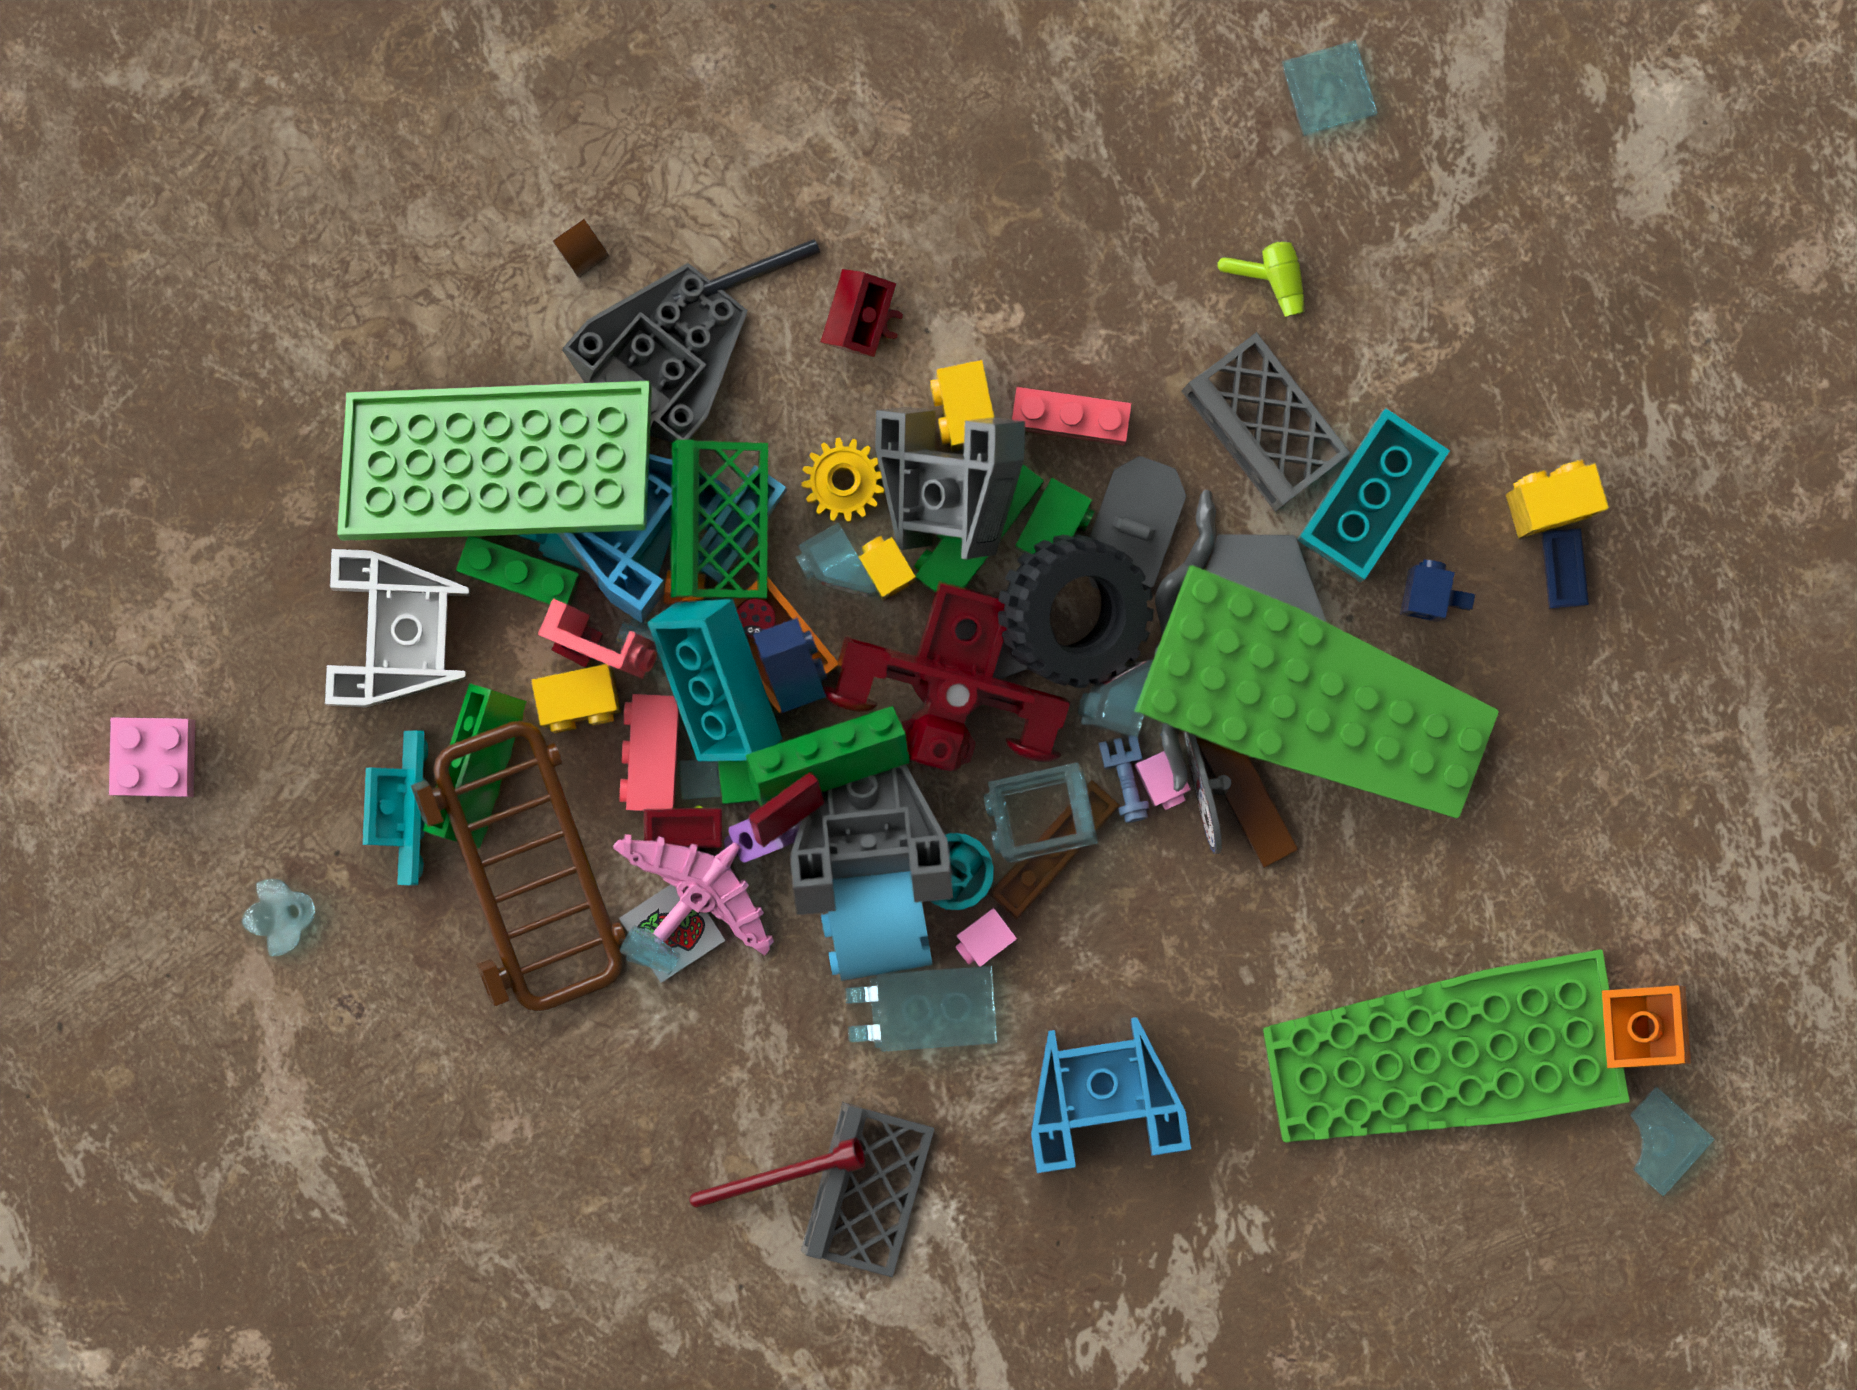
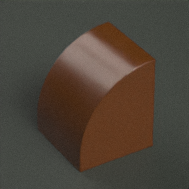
M585 219L553 240L556 248L578 278L609 257V254Z

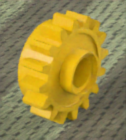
M836 438L835 448L832 449L825 442L822 443L823 454L819 456L811 452L809 457L814 462L813 467L803 466L802 469L805 474L810 476V480L801 483L802 488L812 489L813 492L806 498L807 503L817 501L819 505L816 513L821 515L826 510L829 511L830 521L835 522L838 514L844 515L847 523H851L852 514L856 512L861 518H865L864 507L869 505L876 508L878 503L873 498L874 494H884L885 491L884 488L877 485V481L882 480L881 472L875 471V468L879 465L878 458L871 460L868 458L871 447L868 445L861 451L857 450L856 439L851 440L849 447L843 446L841 438ZM837 472H850L855 478L854 485L845 491L835 488L832 480Z

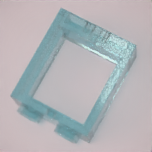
M1078 762L988 782L990 793L984 794L987 814L989 817H995L997 827L996 831H991L995 853H1002V857L1008 863L1098 843L1084 771ZM1066 782L1077 834L1015 847L1005 796Z

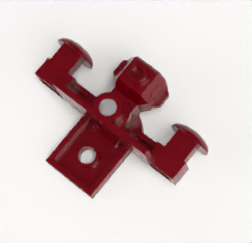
M939 581L917 656L845 637L837 662L842 668L836 688L823 687L826 695L825 698L834 705L850 711L865 712L873 710L878 705V703L868 698L874 677L884 680L890 678L911 684L925 705L923 709L914 713L911 718L901 722L906 734L909 759L947 771H956L961 768V765L971 762L976 742L971 737L964 723L966 716L982 704L1016 713L1018 717L1026 719L1020 739L1006 738L1007 746L1014 753L1035 762H1053L1058 760L1061 754L1052 748L1058 728H1063L1070 702L1064 697L992 678L1004 641L1002 633L1007 630L1006 627L999 624L998 612L1004 611V604L999 602L998 597ZM970 619L976 624L975 634L969 639H960L956 636L955 628L961 620Z

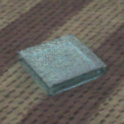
M1356 40L1282 61L1281 65L1303 137L1377 115V109Z

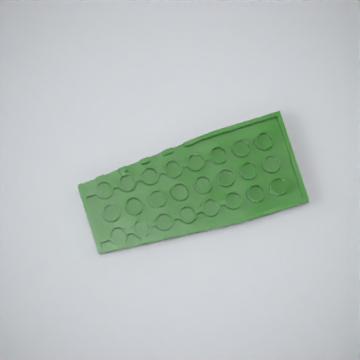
M1189 566L1134 711L1237 753L1411 804L1412 806L1434 811L1452 818H1458L1462 812L1498 715V710L1297 607L1196 566Z
M1598 949L1484 969L1264 1027L1263 1036L1282 1141L1286 1143L1380 1133L1443 1129L1447 1127L1510 1123L1630 1102L1624 1068H1607L1602 991L1610 989L1603 950Z

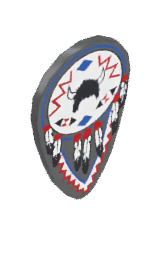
M1184 732L1191 775L1206 838L1213 854H1220L1222 851V840L1212 795L1226 794L1231 786V780L1226 775L1208 780L1196 737Z

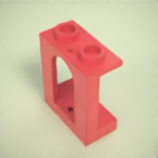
M552 600L538 635L643 679L646 672L653 668L657 658L654 641L630 631L621 653L618 654L581 638L590 617L589 614L558 600Z

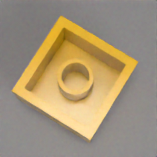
M982 360L936 369V379L930 380L934 406H942L944 417L938 418L942 445L950 443L951 452L964 450L965 421L994 417Z
M608 664L531 680L540 726L550 727L551 732L561 733L577 729L575 722L588 720L592 726L613 722V714L622 713L613 668Z

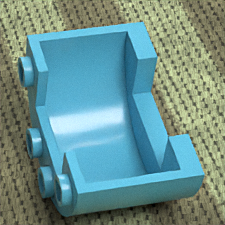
M911 871L833 879L836 911L821 914L825 938L833 936L835 951L828 952L832 975L840 974L841 981L933 965L922 902L914 903Z

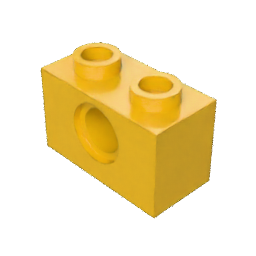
M879 536L861 547L864 554L859 556V562L882 601L916 582V576L892 537L884 541L883 537Z

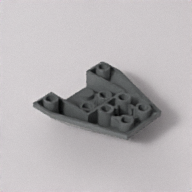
M689 263L588 319L562 349L584 383L650 381L652 386L650 436L671 443L678 439L689 440L707 419L748 311L723 290H717V294L705 297L702 294L703 283H708L710 280ZM694 286L698 289L694 293L687 291V289ZM679 293L681 297L675 303L672 295ZM698 299L697 302H694V303H692V304H689V305L685 306V305H686V304L684 303L685 300L690 301V302H693V301H696V300Z

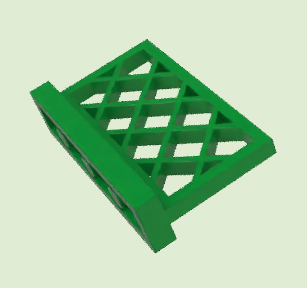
M678 439L672 442L671 598L766 599L768 443L694 441L687 439ZM699 450H714L724 461L711 476L699 466ZM723 451L736 452L729 458ZM743 451H758V469L747 477L733 461ZM727 466L743 481L730 496L713 481ZM699 475L705 480V482L700 487ZM756 476H758V487L752 482ZM708 485L724 500L710 516L699 505V494ZM746 486L758 496V507L749 516L733 501ZM727 505L743 520L730 535L713 520ZM699 514L705 519V521L700 525ZM757 514L758 526L752 521ZM708 524L724 539L710 554L698 543V533ZM746 525L758 535V545L748 555L732 540ZM727 544L743 559L729 574L713 559ZM698 552L705 558L699 565ZM758 553V562L756 565L751 558H753ZM709 563L724 579L714 589H698V572ZM746 563L757 573V590H743L732 579ZM728 582L734 590L721 588Z

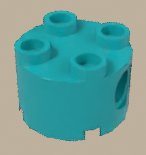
M949 833L945 837L948 844L953 899L934 900L931 902L944 909L962 910L976 905L987 895L993 882L994 866L988 850L979 840L966 834Z

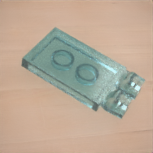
M992 966L875 974L876 978H870V986L845 988L847 1004L872 1002L873 1025L847 1026L849 1042L874 1041L875 1048H881L882 1052L997 1043Z

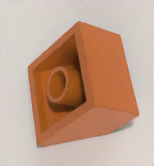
M1685 986L1602 991L1607 1068L1691 1064Z

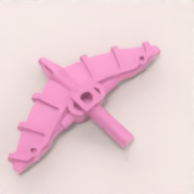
M625 835L624 840H618L613 845V849L626 857L632 865L638 866L643 871L658 874L663 877L664 881L676 887L680 901L654 930V934L660 940L665 942L693 909L698 913L711 912L718 919L725 921L735 936L740 938L746 946L753 947L764 956L770 950L769 946L774 943L772 935L765 934L760 919L764 912L761 907H755L746 891V888L749 886L747 881H739L730 868L740 848L737 843H732L716 856L697 851V845L691 844L687 848L664 843L665 839L662 837H658L657 842L631 840V835Z

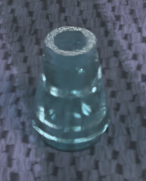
M633 925L620 948V953L627 956V961L661 972L664 971L667 974L672 972L680 957L679 953L675 952L673 948L645 926L641 929Z

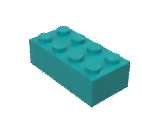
M1385 408L1297 538V541L1359 582H1362L1366 579L1450 450Z
M733 599L675 602L647 622L697 761H746L745 755L774 746L782 740Z

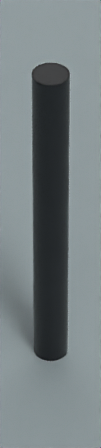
M812 239L714 278L708 283L704 282L702 294L705 297L712 296L718 293L717 290L726 291L819 254L820 250L815 239ZM696 286L687 289V291L692 293L698 290ZM679 293L672 295L675 303L681 297ZM697 299L696 301H693V302H690V301L685 300V301H684V303L686 304L685 306H687V305H689V304H692V303H694V302H697L698 299Z

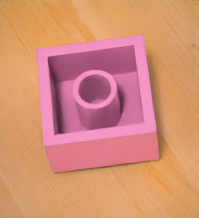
M111 718L109 795L194 797L195 720Z

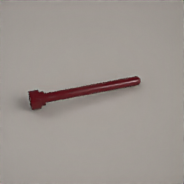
M856 1137L839 1142V1146L834 1147L831 1153L694 1192L691 1194L689 1202L693 1207L698 1208L836 1167L839 1170L845 1169L848 1172L864 1168V1150Z

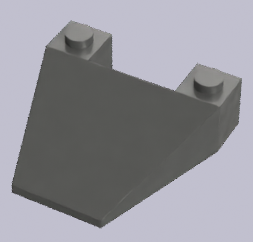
M1217 535L1206 571L1290 604L1327 622L1295 535Z
M906 764L821 792L824 804L801 820L790 855L797 915L836 911L833 879L911 871L914 903L953 899L947 838Z

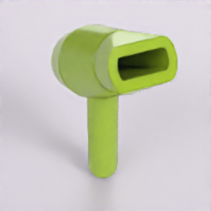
M1282 241L1267 246L1262 251L1264 264L1227 257L1221 258L1218 261V269L1223 273L1269 280L1285 317L1305 312L1300 263L1292 243Z

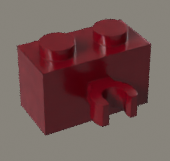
M842 269L820 342L850 353L875 357L880 337L897 338V333L888 330V320L891 317L903 319V314L900 311L889 309L897 283L865 272Z

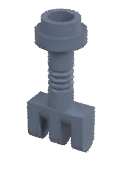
M1129 735L1128 742L1132 751L1128 752L1124 751L1121 738L1113 739L1117 754L1111 756L1107 742H1099L1104 769L1116 767L1118 777L1120 778L1125 806L1118 808L1120 816L1125 818L1126 823L1147 819V811L1150 810L1149 802H1140L1131 765L1132 763L1142 761L1137 735Z

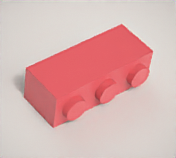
M1016 387L1012 419L1025 421L1026 432L1124 446L1127 438L1131 403Z
M632 694V702H625L624 725H631L630 741L623 740L622 764H628V779H621L619 801L626 802V810L643 811V809L675 808L680 711L674 696Z

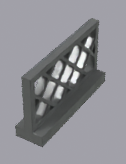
M1257 332L1202 374L1195 377L1181 390L1275 512L1350 454V451ZM1252 345L1263 357L1262 371L1241 368L1243 352ZM1236 358L1235 367L1226 366ZM1268 365L1274 371V373L1268 372ZM1218 371L1234 373L1232 393L1218 391L1209 378ZM1240 375L1261 378L1259 397L1238 394ZM1267 379L1280 380L1286 387L1285 401L1265 398ZM1292 396L1298 403L1291 402ZM1225 399L1231 400V407L1225 401ZM1237 401L1258 404L1256 424L1242 422L1236 415ZM1264 405L1284 408L1282 427L1262 425ZM1290 409L1305 411L1310 418L1309 431L1288 428ZM1315 426L1319 429L1321 433L1315 432ZM1248 429L1255 430L1254 436L1250 433ZM1261 431L1281 434L1279 454L1264 451L1260 445ZM1288 435L1308 438L1306 458L1285 455ZM1314 439L1328 441L1337 454L1329 461L1312 459ZM1272 460H1279L1278 467ZM1285 462L1305 464L1303 481L1295 487H1292L1283 475ZM1311 465L1319 466L1316 471L1310 474Z
M842 1102L828 1153L833 1152V1148L838 1147L839 1142L856 1137L861 1141L864 1147V1154H868L877 1173L858 1183L852 1171L839 1170L838 1167L823 1171L801 1252L806 1256L817 1259L822 1258L893 1277L934 1128ZM866 1118L881 1121L888 1134L870 1146L862 1134ZM888 1124L896 1125L901 1128L892 1132ZM909 1129L923 1133L919 1148L905 1156L896 1137ZM891 1140L901 1159L881 1169L872 1151ZM916 1157L914 1167L912 1168L909 1161ZM904 1164L911 1176L909 1185L895 1193L885 1175ZM850 1178L854 1186L846 1190ZM881 1178L890 1196L871 1207L861 1188ZM857 1191L867 1210L847 1220L841 1209L843 1199ZM905 1195V1199L902 1206L898 1198ZM894 1201L900 1212L898 1223L884 1230L875 1212ZM870 1215L880 1233L860 1244L851 1226ZM840 1216L843 1224L836 1227L838 1217ZM847 1229L856 1247L843 1255L829 1252L833 1236ZM895 1232L893 1242L891 1243L888 1235ZM884 1239L890 1250L886 1266L871 1263L864 1249ZM860 1252L864 1261L852 1258V1256Z

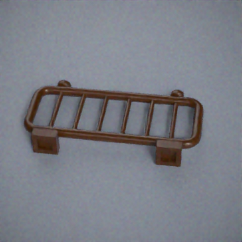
M524 721L509 722L451 744L443 749L435 760L433 770L437 787L432 789L426 780L410 786L423 821L429 827L443 822L440 813L443 809H446L503 964V967L497 968V965L491 959L476 964L489 1000L494 1006L508 1002L509 998L506 990L512 988L519 1004L528 1010L544 1011L605 988L615 982L621 974L623 966L620 945L627 943L620 922L611 924L555 769L556 766L562 764L559 751L555 743L546 744L543 735L537 727ZM517 736L526 738L530 743L534 759L454 788L449 774L450 764L454 760ZM538 765L548 793L547 795L474 823H467L458 795ZM551 801L561 830L481 860L471 834L472 831ZM564 837L574 866L494 896L484 867ZM577 873L587 900L586 902L507 932L497 903ZM590 908L600 937L520 968L510 939ZM603 944L608 958V965L603 972L543 996H535L530 993L523 976L524 974Z

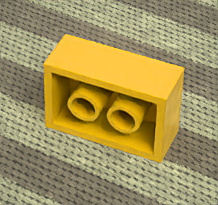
M1579 460L1560 466L1561 468L1555 469L1554 472L1550 473V477H1547L1545 470L1524 476L1523 479L1513 483L1514 489L1506 494L1518 539L1592 518L1609 509L1596 464L1585 466L1584 461Z

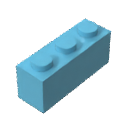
M754 465L747 477L757 470L758 467ZM768 475V517L787 492V488L770 475ZM756 476V477L752 480V482H753L757 487H758V476ZM748 486L733 499L735 504L747 516L758 507V496ZM727 505L715 522L730 535L743 520ZM758 514L752 519L757 526ZM746 525L732 540L745 551L756 536V533ZM710 527L699 544L710 554L724 539ZM729 544L713 557L727 574L730 573L740 558ZM698 552L699 565L705 558ZM709 563L700 570L717 583L724 579Z

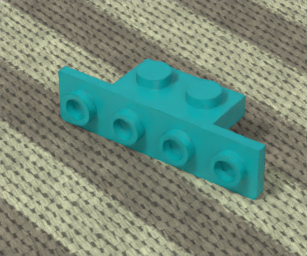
M404 731L402 769L366 768L363 845L399 846L397 885L417 886L418 880L423 873L424 863L420 855V839L423 838L425 831H422L425 822L410 785L425 780L423 778V762L428 757V742L424 739V731Z

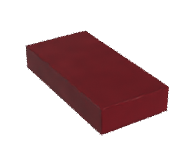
M809 772L748 816L754 839L760 846L766 847L824 804L819 781Z
M722 808L643 809L644 841L657 842L658 837H662L665 839L664 843L687 848L691 844L697 845V848L722 847Z

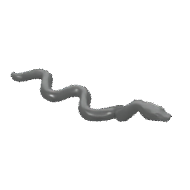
M1204 490L1199 498L1196 525L1200 536L1194 543L1184 563L1169 573L1157 589L1155 605L1162 637L1189 566L1204 569L1216 539V508L1213 504L1212 492L1210 490ZM1160 642L1156 645L1155 655L1157 653ZM1163 723V748L1173 773L1174 790L1178 792L1187 783V769L1179 743V729Z

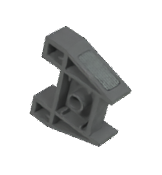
M913 407L876 410L875 450L899 550L932 546L934 533L962 537V559L996 555L1024 462L1025 421L997 417L965 421L964 455L935 451L936 410Z

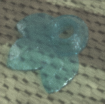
M273 878L262 880L256 883L257 894L261 901L254 903L246 910L242 918V925L253 934L259 936L267 935V947L270 956L283 955L293 950L299 944L301 930L308 927L314 919L315 906L308 895L298 891L292 892L284 881ZM292 904L299 909L297 918H294L290 913Z

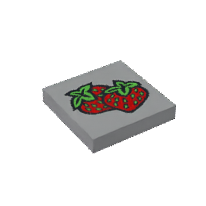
M671 884L619 918L661 983L726 941L708 912L698 913L693 909L665 942L654 934V930L680 901L676 887Z

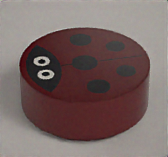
M748 600L738 610L745 635L750 638H754V633L775 626V612L771 605L764 600Z

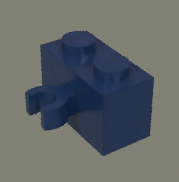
M1423 560V562H1419V565L1416 564L1408 569L1400 615L1438 622L1446 618L1448 606L1467 611L1472 610L1475 594L1451 590L1455 572L1445 570V563Z
M798 618L753 634L782 713L826 697L821 684L822 681L828 679L820 657L812 659L811 655L818 653L811 631L802 632Z

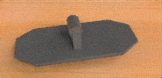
M1138 456L1114 469L1090 538L1111 545L1133 559V565L1140 567L1146 576L1142 584L1150 588L1156 582L1186 498V493L1176 469L1142 456ZM1088 577L1092 587L1099 589L1094 579Z

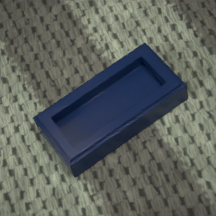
M1581 528L1542 532L1549 609L1589 605Z

